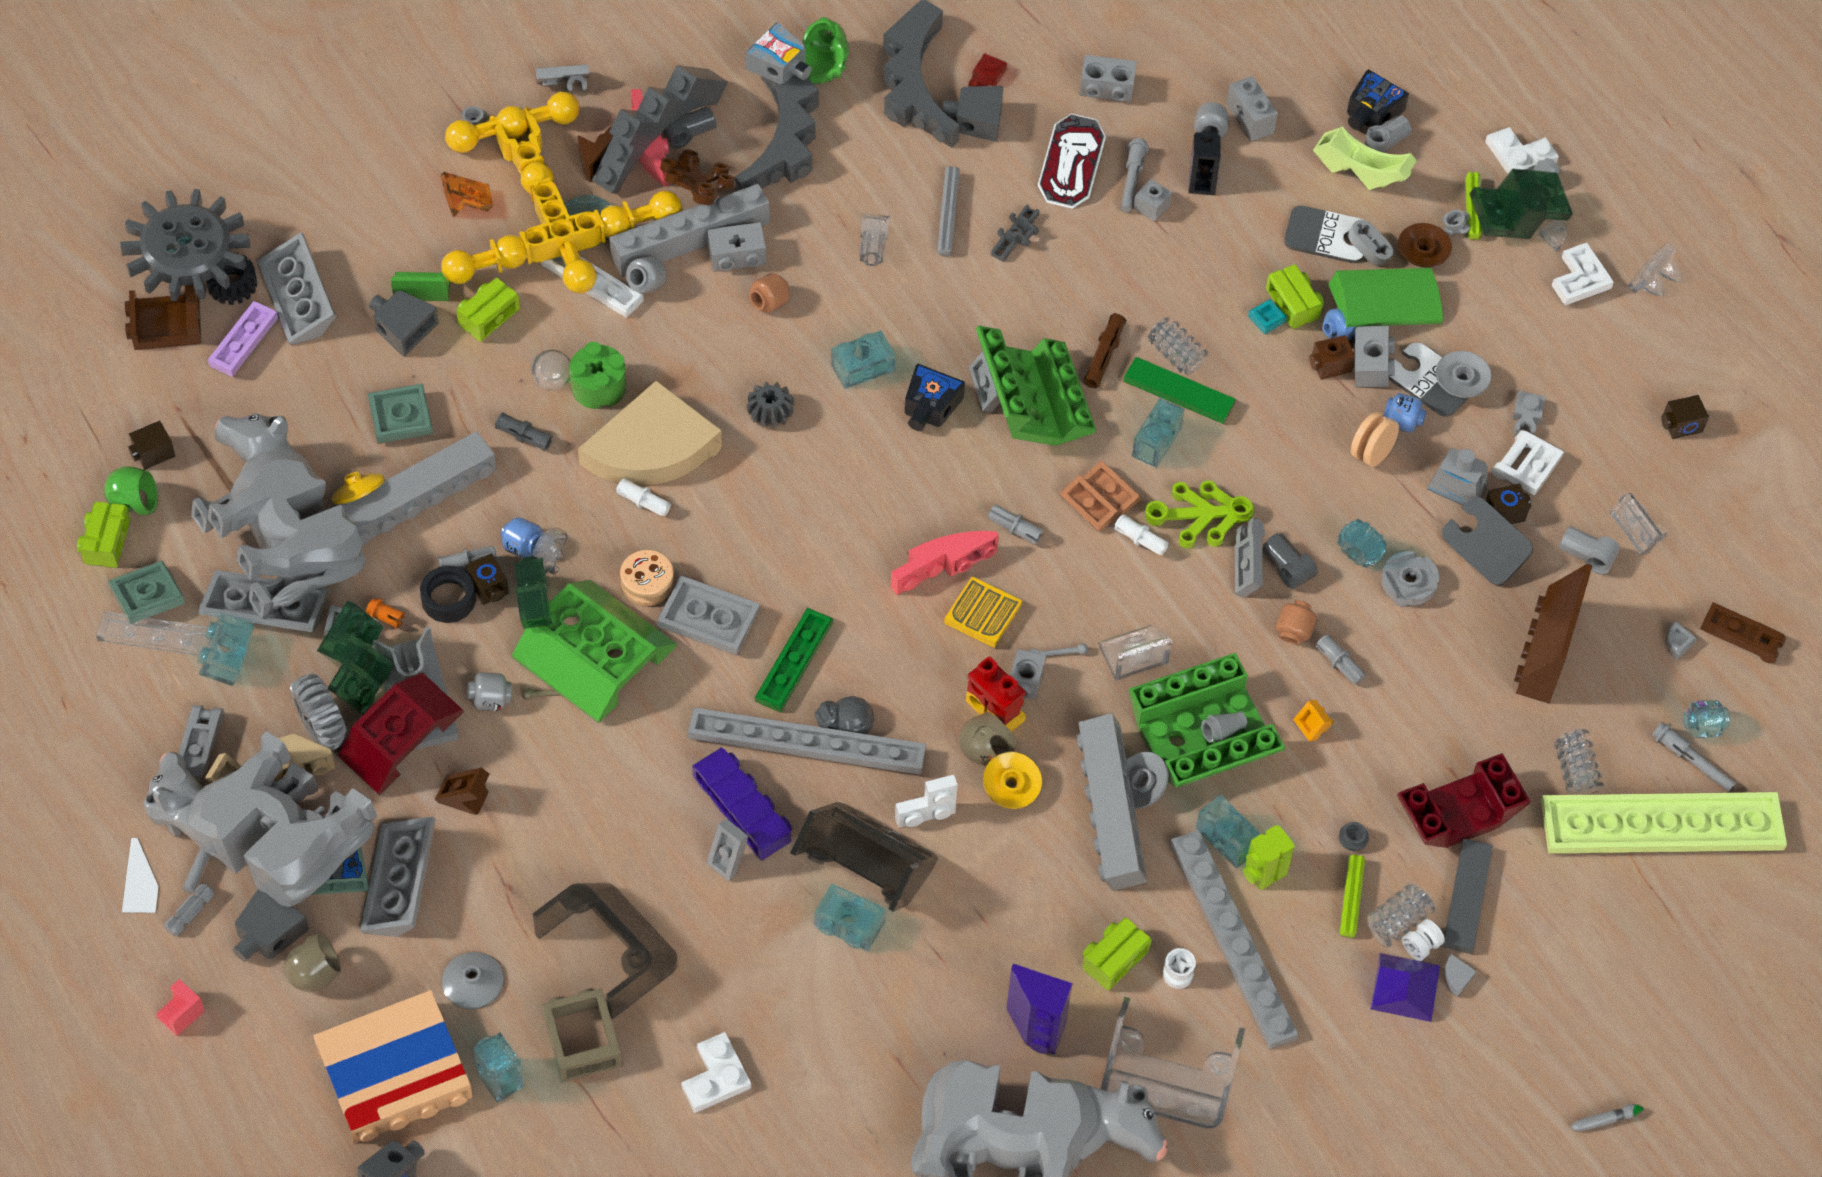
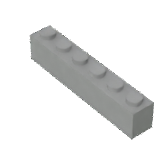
M759 184L717 198L712 205L700 204L609 237L611 258L621 277L626 275L628 265L638 258L649 256L664 262L708 246L707 229L760 222L761 226L770 223L769 201Z
M476 431L389 478L370 494L355 501L342 504V507L347 517L356 525L363 545H365L377 535L392 530L397 524L406 519L416 517L426 508L437 505L455 492L465 490L468 485L490 476L496 470L495 454Z
M1113 713L1079 722L1080 734H1077V742L1080 750L1084 752L1085 759L1081 760V767L1089 782V785L1085 786L1088 801L1093 806V811L1089 812L1093 828L1097 830L1098 837L1094 838V846L1097 854L1101 855L1102 864L1098 865L1102 882H1107L1113 891L1146 883L1147 876L1121 725Z

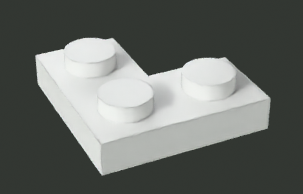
M1510 127L1489 134L1486 137V144L1511 180L1531 173L1539 160L1550 158L1557 163L1559 158L1546 138L1523 146Z
M1588 243L1563 251L1562 259L1572 273L1553 279L1552 287L1565 306L1612 289L1613 280Z
M950 775L925 782L924 797L897 803L895 819L898 828L904 826L915 827L924 821L931 819L942 820L954 814L958 786L955 776Z
M725 1032L697 1044V1050L708 1071L681 1082L682 1089L694 1113L751 1089V1082Z

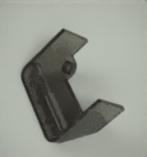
M841 802L810 810L790 852L794 856L806 852L808 853V858L818 864L835 861L883 888L881 893L885 897L884 901L890 905L888 909L893 912L909 905L938 860L937 855Z
M607 882L572 884L532 913L535 935L538 939H541L574 913H584L591 908L628 948L621 957V965L629 977L606 994L608 1011L611 1019H614L676 970L677 954L613 884Z

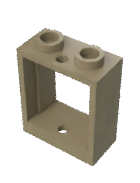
M602 988L596 990L585 989L577 995L566 998L561 996L554 997L547 1003L542 1004L543 1017L561 1082L622 1067L621 1052ZM598 1007L609 1045L564 1057L554 1019Z

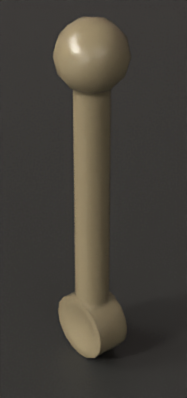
M525 689L522 692V697L525 700H530L532 697L561 695L555 690L532 691Z

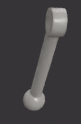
M1081 643L1077 647L1047 651L1030 649L1029 652L1045 656L1077 652L1084 655L1087 653L1088 647L1086 644Z

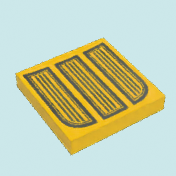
M972 576L944 618V624L995 648L1021 608L1022 600Z

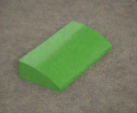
M1432 268L1337 270L1328 284L1338 309L1344 315L1346 327L1441 324L1443 321L1440 293Z

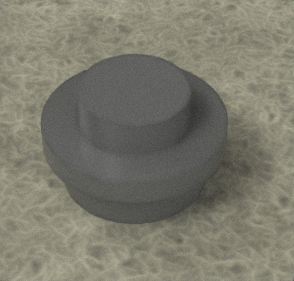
M1350 822L1340 829L1339 842L1345 849L1359 851L1365 848L1369 840V834L1361 823Z

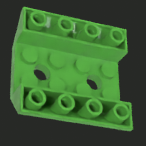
M978 325L976 328L977 335L1013 439L1057 446L1093 434L1096 431L1065 342L1043 338L1032 351L1007 347L1000 329Z
M591 580L569 583L529 621L512 654V658L596 722L600 723L618 705V691L650 660L658 666L677 647V643ZM568 617H576L579 619V622L575 625H567L564 623V620ZM612 649H619L623 652L618 658H611L607 655Z
M1236 652L1129 688L1138 731L1148 751L1157 754L1165 761L1169 772L1168 782L1176 788L1285 750V746L1274 725L1265 726L1245 688L1248 675ZM1239 711L1245 714L1247 719L1246 728L1217 743H1210L1205 739L1201 724L1209 715L1236 713ZM1173 737H1180L1185 741V744L1174 746L1169 740Z

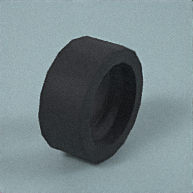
M454 566L438 567L430 571L421 582L420 595L422 607L426 614L435 621L443 623L457 622L467 617L474 609L476 603L474 581L469 573L463 569ZM442 584H457L465 590V596L459 602L452 605L437 604L431 599L433 590Z

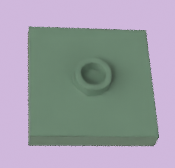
M423 383L368 393L377 444L433 434Z
M163 560L108 580L109 587L130 624L185 604L184 597Z

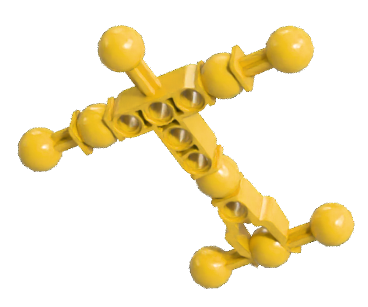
M557 92L550 97L547 105L534 109L528 106L524 109L518 106H507L500 110L497 117L490 116L488 122L473 125V123L466 120H456L448 126L445 133V141L450 149L458 153H467L475 148L479 139L496 135L504 159L513 161L518 172L521 174V185L530 194L541 224L530 227L525 232L520 231V237L505 235L498 239L496 244L493 239H490L491 250L470 255L462 250H453L443 258L441 271L449 282L464 284L471 280L477 269L496 265L498 272L503 273L502 267L516 269L523 265L525 261L529 265L532 264L531 262L538 263L562 256L566 264L562 275L564 285L569 291L574 293H586L594 287L597 273L590 262L581 260L578 251L597 246L600 242L605 243V237L609 238L634 229V224L651 219L656 221L681 212L683 208L682 202L673 192L659 191L652 196L648 205L631 210L627 202L623 201L622 207L609 205L602 209L600 213L597 210H593L594 212L588 211L569 216L560 193L554 184V174L550 167L544 164V158L540 155L543 147L541 130L537 123L551 119L557 124L568 125L575 121L579 115L580 105L578 99L571 93ZM528 130L530 133L529 141H521L518 143L516 139L525 135L526 131Z

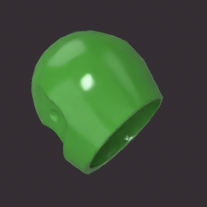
M123 466L111 472L105 481L104 495L110 505L112 503L126 505L129 512L133 508L136 513L142 516L155 512L158 504V492L155 480L149 471L131 466ZM139 490H143L147 494L146 507L141 501Z

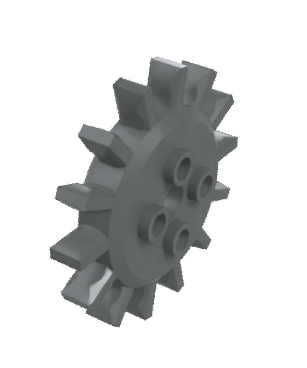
M200 189L193 190L190 204L177 205V199L172 190L166 191V205L168 208L158 212L151 204L144 201L141 205L144 216L149 219L145 225L129 219L125 222L127 233L140 237V241L120 242L122 256L142 255L141 258L126 264L130 277L146 270L151 272L144 281L145 291L149 294L164 281L170 284L171 301H177L180 296L181 286L194 285L195 293L200 300L205 299V281L214 278L225 289L230 286L229 276L222 270L225 265L244 270L246 267L245 257L232 253L231 249L250 248L249 234L229 235V232L244 226L243 216L239 212L222 220L220 216L227 207L225 198L221 196L208 209L201 206ZM184 236L192 238V241L188 244L177 242L179 238ZM199 244L204 245V246L201 247V248H197V247H196V246L199 245ZM176 249L174 252H169L168 250Z

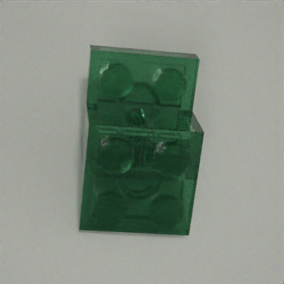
M1512 169L1497 189L1474 187L1469 193L1485 236L1530 239L1545 219L1568 221L1573 215L1557 172Z
M347 600L317 651L339 668L328 686V690L355 711L364 715L368 707L373 703L383 682L389 677L394 664L372 647L373 640H378L384 627L356 604Z

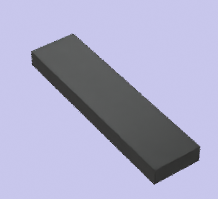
M1463 838L1444 934L1445 941L1442 945L1444 948L1472 954L1474 950L1493 845Z

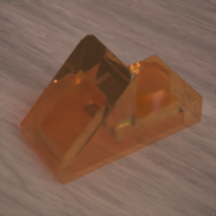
M447 172L441 174L445 197L453 217L465 205L487 212L493 206L489 184Z

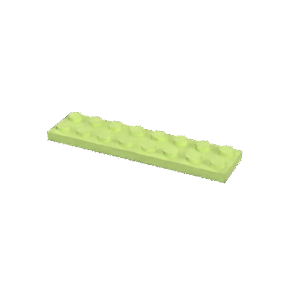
M1778 792L1543 795L1541 799L1548 854L1785 850L1787 846Z

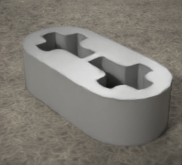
M1357 220L1352 225L1348 233L1351 243L1371 264L1375 266L1386 265L1393 255L1391 244L1369 221Z

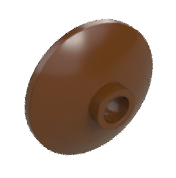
M1416 223L1406 227L1401 232L1398 239V249L1402 257L1409 263L1418 267L1431 268L1443 264L1449 258L1452 243L1448 234L1440 227L1429 223Z

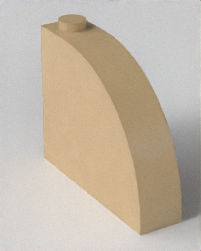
M655 381L578 448L579 464L592 474L618 484L623 478L630 480L638 486L662 484L685 476L699 467L710 456L714 457L717 455L722 447V435L718 427L659 382Z

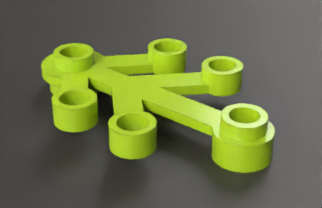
M1210 480L1201 483L1200 496L1190 490L1186 483L1177 482L1172 487V497L1176 501L1185 500L1194 507L1168 508L1161 501H1152L1146 506L1145 519L1152 526H1160L1166 520L1196 519L1188 529L1182 530L1179 534V545L1189 549L1195 545L1196 537L1214 518L1225 517L1217 527L1211 528L1207 533V543L1212 547H1219L1223 543L1224 535L1236 523H1246L1252 519L1254 506L1247 497H1230L1217 488V485ZM1205 488H1210L1212 491H1211V492H1207V491H1205L1204 489H1205ZM1176 490H1183L1185 493L1181 494L1176 492ZM1214 498L1222 506H1213L1206 500ZM1212 535H1217V536H1219L1220 538H1219V539H1213L1211 536H1212ZM1183 537H1190L1192 540L1186 541Z

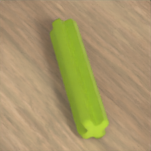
M1471 171L1467 173L1466 212L1469 214L1467 224L1470 228L1467 232V237L1470 240H1479L1482 235L1481 175L1479 172Z
M1352 854L1348 860L1340 935L1342 937L1354 938L1357 933L1365 857L1362 855Z

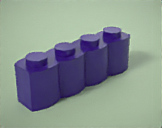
M721 747L692 765L693 777L703 791L710 796L719 811L731 823L748 835V846L762 861L791 842L792 826L785 816L780 817L773 811L775 806L770 797L766 794L762 795L756 790L758 786L754 778L749 773L745 774L739 769L740 763L737 757L732 752L727 753Z

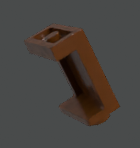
M194 285L185 286V294L180 295L177 301H171L170 296L138 299L135 290L129 291V301H125L126 317H130V323H125L127 340L132 339L134 350L202 344L200 299L195 293Z

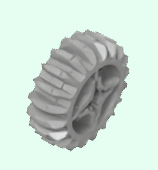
M315 673L298 678L297 681L291 683V697L294 700V705L302 719V723L305 725L311 738L315 743L331 750L341 747L348 733L332 694L323 680Z

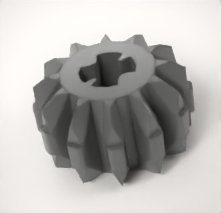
M765 381L764 387L755 385L754 392H749L747 412L751 415L753 423L761 421L763 428L767 424H771L775 429L777 422L785 425L787 418L792 416L794 398L789 394L787 386L780 388L778 381L774 385H769Z

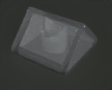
M1149 625L1100 641L1098 644L1116 681L1167 664L1169 662L1172 640L1169 635Z

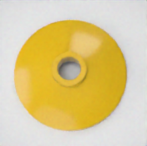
M359 471L352 472L344 477L345 483L334 492L331 500L333 504H345L360 499L380 487L385 478L380 473L360 475Z
M1005 752L989 761L983 773V785L989 798L999 806L1008 809H1020L1030 805L1037 798L1042 786V777L1039 768L1029 757L1017 752ZM1006 781H1013L1016 787H1008Z

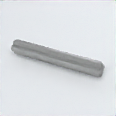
M948 166L945 169L937 253L940 256H950L952 254L960 172L958 167Z

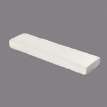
M562 256L541 262L543 267L562 278L563 270L566 267ZM592 264L597 273V280L594 287L586 293L627 318L643 302V295Z

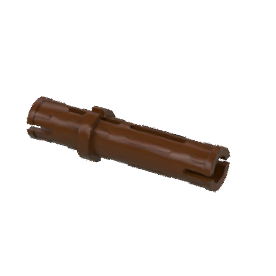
M1113 313L1110 315L1105 331L1099 335V345L1083 379L1084 384L1090 388L1096 389L1100 387L1114 349L1119 347L1121 341L1119 337L1127 322L1126 318L1121 314Z

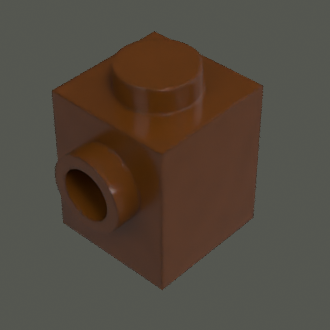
M1346 335L1315 342L1309 359L1312 369L1317 370L1320 380L1352 373L1355 355Z

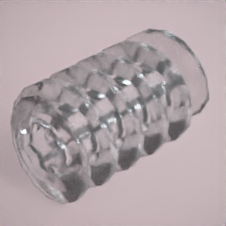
M1165 317L1152 328L1148 335V341L1155 345L1156 349L1162 352L1163 356L1169 359L1170 363L1177 367L1180 373L1191 374L1203 364L1209 353L1206 349L1200 351L1201 344L1199 342L1193 343L1194 337L1192 335L1186 336L1187 330L1185 328L1179 329L1180 324L1178 321L1170 323V318Z
M1585 729L1569 731L1561 735L1554 744L1555 750L1558 752L1557 758L1560 762V769L1563 772V780L1566 783L1565 787L1571 795H1591L1598 792L1604 785L1598 782L1602 776L1600 771L1596 770L1599 765L1597 761L1593 760L1596 754L1593 750H1590L1593 747V743L1591 740H1588L1590 733Z
M1407 884L1403 887L1402 891L1396 892L1394 897L1387 899L1385 904L1378 906L1376 911L1369 913L1367 917L1369 929L1382 946L1391 947V939L1398 941L1401 938L1400 932L1407 934L1410 930L1409 926L1416 927L1418 919L1425 920L1427 918L1426 912L1434 913L1435 905L1423 889L1414 884Z

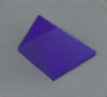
M1380 953L1371 1010L1431 1022L1440 965Z

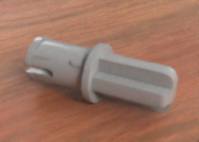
M994 505L988 514V518L991 521L1008 529L1009 534H1016L1033 545L1038 543L1044 532V529L1023 519V515L1019 514L1017 516L999 505Z
M494 546L470 551L463 549L464 552L443 557L439 556L440 567L454 566L461 569H466V564L491 553L497 561Z
M1329 634L1323 636L1317 642L1316 648L1329 659L1333 669L1338 668L1355 685L1364 679L1365 673L1350 658V652L1348 650L1344 651Z

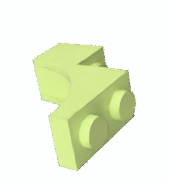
M1343 127L1325 132L1313 149L1332 173L1340 170L1346 171L1351 168L1368 190L1377 187L1383 188L1390 183L1406 180L1411 175V169L1417 161L1411 153L1394 155L1374 150L1356 140Z

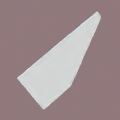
M131 838L122 912L155 913L159 887L138 838Z

